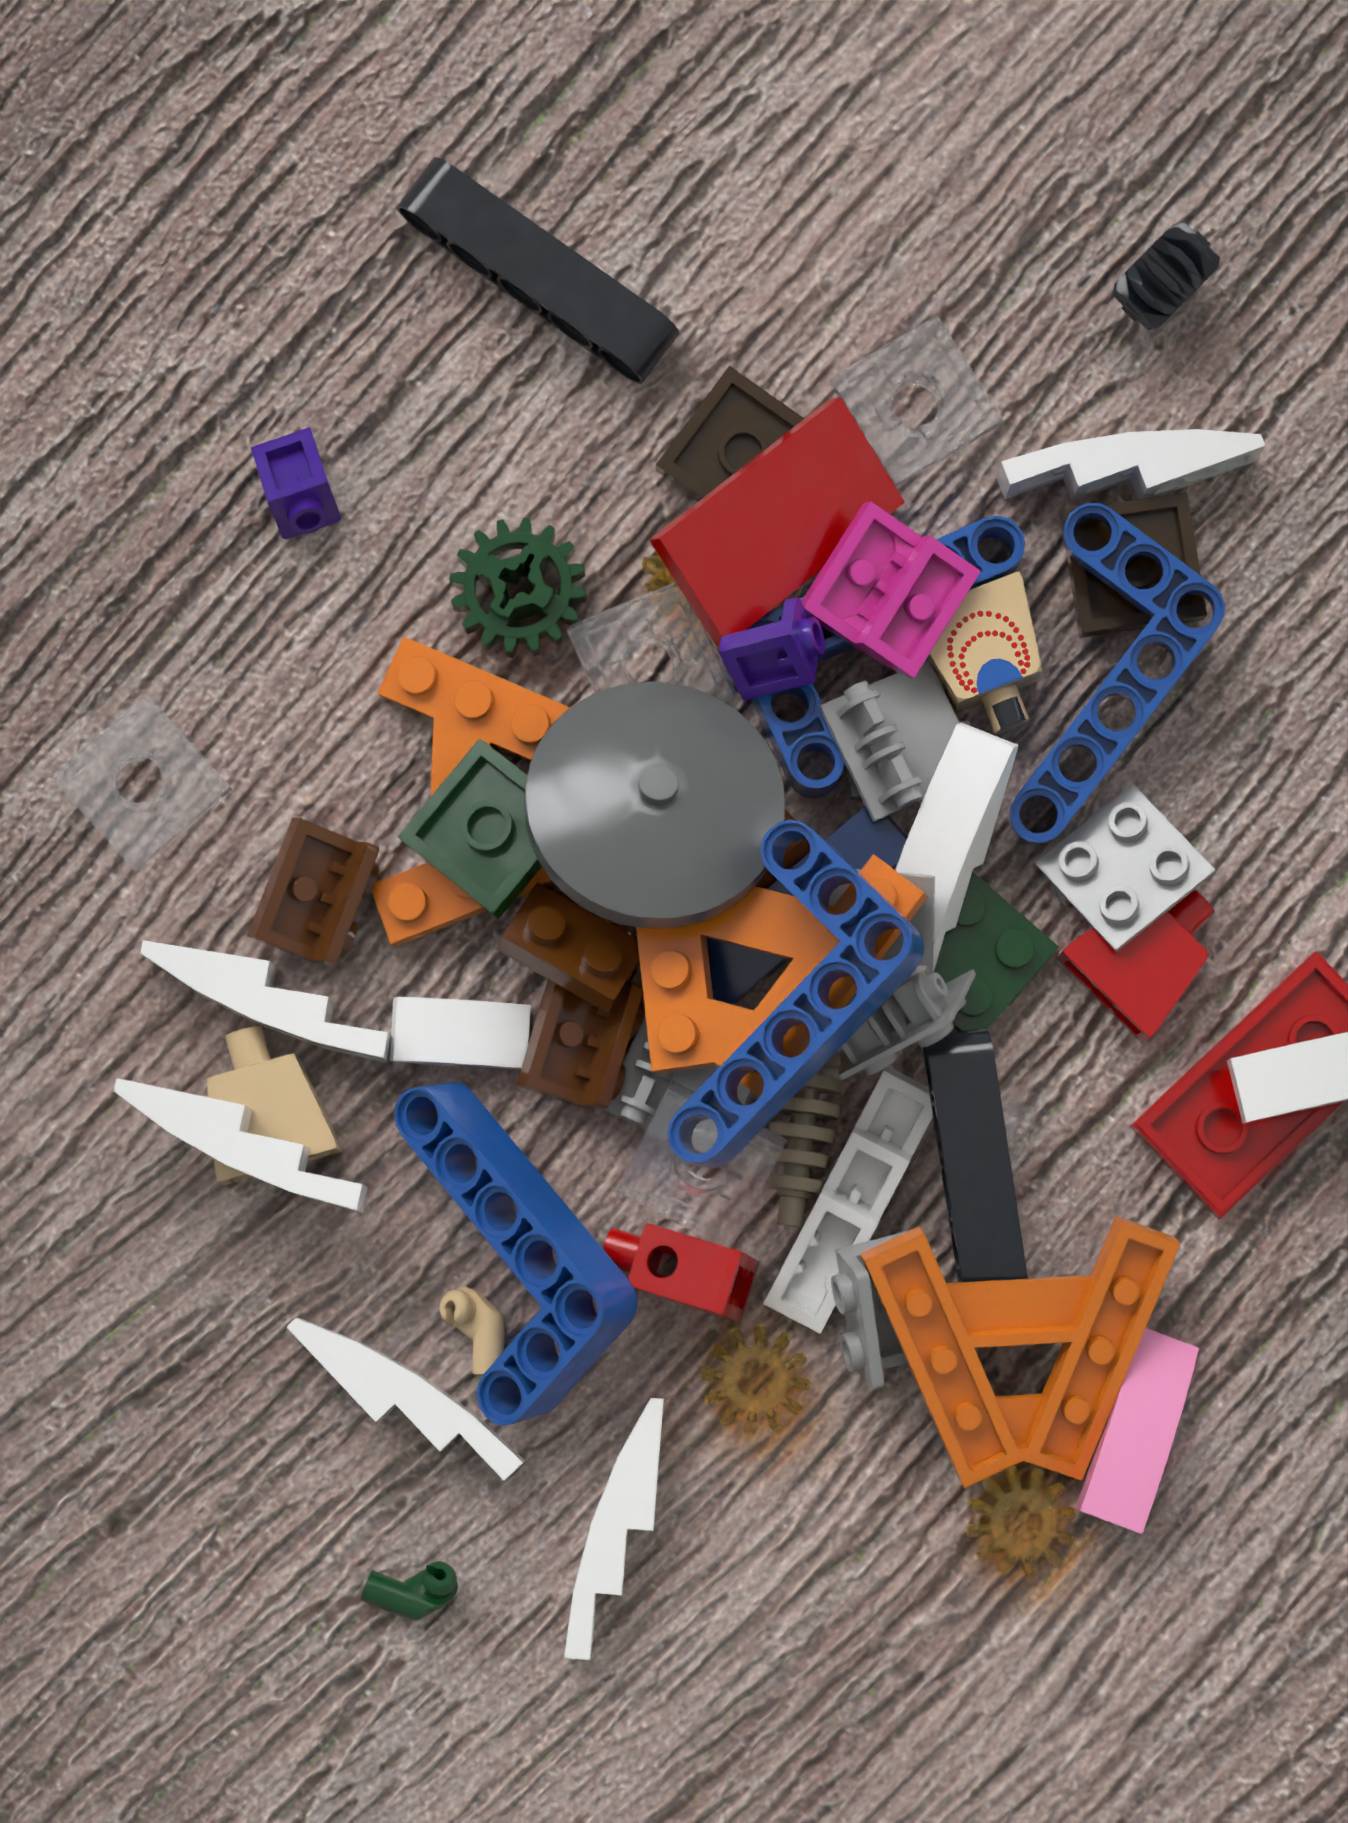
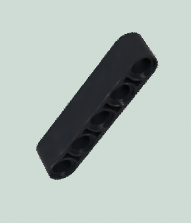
M434 157L396 207L399 214L423 235L631 381L642 384L680 334L675 324L658 309L455 166L439 157Z
M988 1027L949 1033L936 1043L923 1047V1056L957 1280L960 1283L1028 1279L991 1036Z

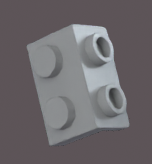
M908 1231L836 1249L839 1274L831 1277V1287L838 1310L841 1314H845L847 1333L840 1334L839 1337L840 1349L847 1369L850 1372L857 1371L871 1390L885 1386L884 1369L906 1364L907 1361L860 1253Z

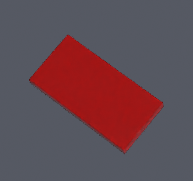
M841 397L829 399L649 541L715 645L720 646L722 636L747 630L817 574L825 565L863 503L872 501L891 514L903 505L905 501Z
M1317 951L1313 952L1130 1125L1136 1134L1217 1219H1221L1344 1102L1304 1111L1300 1110L1243 1124L1227 1060L1348 1032V983Z

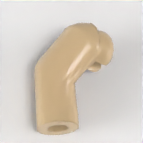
M460 1287L456 1290L448 1291L440 1300V1315L447 1324H453L473 1341L472 1374H484L504 1351V1316L500 1310L477 1290Z

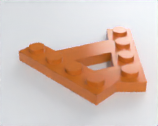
M403 636L377 693L388 701L433 720L430 797L479 738L494 750L497 747L531 762L535 750L545 733L564 712L570 709L566 705ZM427 862L376 882L371 891L389 942L395 947L487 911ZM541 868L516 899L529 895L537 882L545 887L555 883L550 879L545 870Z
M874 854L859 872L909 921H911L929 897ZM853 884L849 885L834 906L829 905L831 914H845L853 907L857 897L856 888ZM756 886L733 907L705 921L676 928L651 929L636 927L651 1071L662 1074L721 1066L832 951L840 940L795 896ZM889 929L880 934L874 948L878 960L882 959L902 933L900 929ZM707 938L792 960L755 1010L713 1000ZM842 977L831 986L829 1001L833 1009L844 1008L856 993L857 986L853 977ZM806 1024L795 1025L785 1034L783 1048L788 1057L799 1056L807 1049L810 1042V1032ZM758 1071L751 1072L741 1079L740 1083L760 1098L764 1088L763 1078Z
M1115 1216L1091 1275L960 1283L945 1282L925 1233L919 1226L860 1253L949 1459L964 1488L1022 1461L1081 1481L1083 1480L1181 1243L1174 1236ZM1062 1343L1042 1394L995 1396L975 1351V1348Z

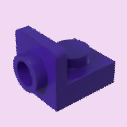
M310 427L250 447L268 505L283 539L312 533L341 520V515Z
M799 597L785 600L781 621L722 636L719 654L744 701L814 683L819 655L825 652V639L817 618H808Z

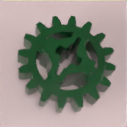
M523 518L518 532H510L503 519L498 520L496 527L498 536L489 539L486 534L478 530L474 533L478 550L475 553L464 549L458 551V560L467 569L466 572L450 573L449 580L451 586L464 590V593L451 599L454 612L470 611V614L461 623L462 628L466 634L473 633L481 628L483 630L481 645L485 650L488 651L495 645L497 640L504 641L507 657L513 658L518 644L527 643L532 655L537 656L540 655V639L547 636L550 641L560 645L563 642V638L558 626L563 622L577 627L580 622L579 615L570 605L586 603V590L572 585V583L585 577L584 565L576 563L567 564L575 553L574 545L569 541L555 547L553 544L556 533L555 528L551 525H548L538 536L532 533L530 518ZM523 549L520 555L505 559L495 557L508 550ZM549 561L555 567L561 580L560 595L554 593L553 588L545 585L542 578L547 570L546 566ZM528 575L531 594L519 592L514 599L509 600L506 582L509 581L517 584L521 581L522 577H527ZM477 581L482 582L483 586L494 594L495 598L489 606L490 611L488 614L483 611L476 597ZM533 616L542 619L530 626L514 627L515 623L521 619Z

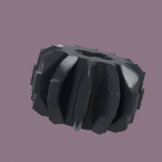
M1185 222L1173 224L1114 284L1112 295L1122 304L1123 307L1121 309L1133 321L1137 320L1147 330L1157 329L1218 269L1220 257L1209 247L1211 243L1199 231L1195 233Z

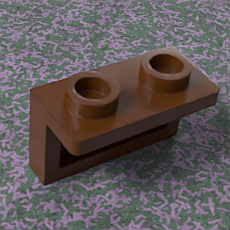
M292 817L247 937L315 964L335 966L338 958H342L348 953L355 939L357 925L353 922L360 900L370 894L377 881L379 864L375 860L379 853V847L368 842L352 840L302 818Z
M538 882L502 934L496 949L607 1013L613 1007L626 984L633 980L640 966L638 941L628 929L601 919L580 907L566 894L554 892Z
M548 979L516 1086L583 1109H607L610 1102L618 1096L624 1084L626 1068L622 1061L628 1041L636 1035L643 1019L644 1007L640 1003L643 987L628 982L609 1013Z

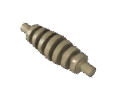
M836 1052L778 1112L791 1115L790 1123L769 1122L770 1137L788 1140L787 1149L769 1148V1162L784 1165L783 1175L769 1174V1188L778 1190L777 1195L780 1196L777 1225L802 1228L806 1200H809L810 1194H820L823 1181L809 1178L810 1169H826L829 1156L812 1152L813 1144H833L836 1131L815 1126L816 1119L837 1120L839 1119L841 1107L835 1103L819 1100L820 1093H841V1080L822 1075L823 1068H841L840 1053Z

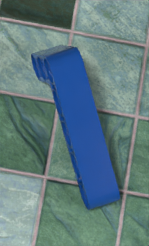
M1101 503L1083 504L1069 514L1064 525L1063 537L1066 552L1075 562L1149 616L1151 620L1016 795L1010 808V821L1017 835L1032 844H1044L1053 841L1062 833L1216 632L1224 617L1225 603L1222 594L1213 584L1114 510ZM1089 518L1098 519L1106 524L1111 536L1105 547L1097 551H1087L1076 543L1073 533L1076 526L1083 520ZM1140 556L1155 560L1161 570L1160 582L1147 590L1132 586L1127 581L1125 575L1126 565L1132 559ZM1191 594L1204 597L1212 608L1211 621L1206 626L1200 628H1190L1184 625L1179 620L1176 612L1178 601ZM1151 645L1167 649L1174 661L1172 672L1167 677L1159 680L1144 676L1137 665L1139 652ZM1111 696H1121L1127 699L1135 711L1133 723L1127 729L1121 731H1112L1106 728L1098 717L1100 703ZM1074 746L1089 750L1096 761L1094 774L1083 782H1072L1066 779L1059 768V759L1062 753ZM1034 797H1044L1050 800L1057 811L1055 825L1044 833H1033L1027 830L1020 820V810L1023 804Z
M1001 516L981 519L936 539L981 571L970 590L1015 573L1025 548V540L1021 529L1015 522ZM984 539H999L1007 545L1011 557L1003 563H989L979 554L977 545ZM784 606L768 612L748 629L781 621ZM834 635L831 638L825 639V652L819 655L818 663L855 647ZM814 684L752 698L751 701L787 781L794 791L804 797L814 799L827 796L834 791L841 781L845 762L819 710L822 702ZM786 694L796 695L805 703L807 713L803 718L795 722L782 721L772 711L771 705L774 700ZM807 752H822L832 762L833 771L824 779L812 780L800 772L797 761Z
M786 820L778 822L767 831L762 839L760 849L762 862L769 872L823 923L840 942L681 1106L669 1122L667 1135L669 1145L674 1153L684 1161L701 1167L713 1169L722 1167L733 1160L917 969L923 959L925 948L923 938L917 928L822 836L801 821ZM808 840L811 850L806 863L797 869H786L783 857L787 847L794 841ZM853 884L857 893L856 902L853 907L845 914H831L829 899L832 892L840 885ZM889 929H900L904 941L899 954L890 960H878L874 948L880 934ZM842 977H853L857 986L854 1000L845 1008L833 1009L829 1001L831 986ZM806 1024L810 1032V1042L807 1049L799 1056L788 1057L783 1048L785 1034L795 1025ZM758 1071L763 1078V1093L753 1104L743 1106L738 1099V1084L748 1073ZM712 1119L717 1127L716 1142L711 1149L698 1154L692 1144L693 1130L703 1120Z
M453 1081L408 1089L401 1094L395 1107L396 1127L401 1136L542 1307L483 1374L477 1389L479 1407L487 1419L501 1426L511 1425L547 1414L560 1403L631 1323L637 1310L636 1291L628 1278L467 1086ZM474 1154L476 1156L477 1166L475 1165ZM513 1201L516 1205L517 1215L514 1212ZM553 1249L556 1253L557 1264L553 1258ZM593 1298L597 1303L598 1313L594 1309ZM555 1342L558 1346L559 1356L555 1349ZM517 1385H518V1387H519V1389H520L521 1397H520V1395H519V1393H518Z

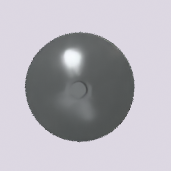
M635 682L607 688L588 696L564 712L552 724L537 746L530 763L526 780L524 812L527 833L533 851L542 868L562 892L580 906L605 919L633 927L663 929L688 926L717 916L742 900L758 884L767 871V867L762 862L760 851L762 839L772 826L784 821L785 794L779 767L768 744L758 730L733 707L710 694L688 686L665 682Z

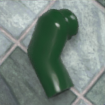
M432 1562L426 1566V1569L402 1582L372 1570L363 1589L360 1601L408 1620H420L448 1605L458 1589L456 1571L446 1562Z

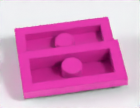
M872 501L862 504L801 603L808 617H816L822 627L877 661L912 679L917 675L981 571L932 536L921 537Z

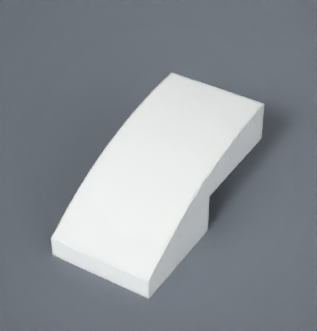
M394 997L389 1061L439 1066L464 1065L521 1070L529 1043L531 1005L441 998Z

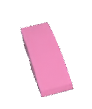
M1145 1328L1096 1446L1092 1462L1075 1506L1076 1510L1143 1534L1182 1414L1199 1351L1198 1347Z

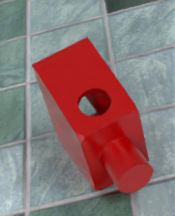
M1193 890L1119 951L1116 952L1094 928H1091L1071 942L1056 959L1143 1043L1158 1030L1209 957L1207 950L1192 935L1215 911L1198 891Z
M646 1223L641 1236L612 1227L603 1245V1250L623 1272L629 1273L628 1280L634 1289L741 1323L760 1263L744 1252ZM672 1255L677 1256L678 1264L676 1270L670 1276L663 1275L665 1261Z

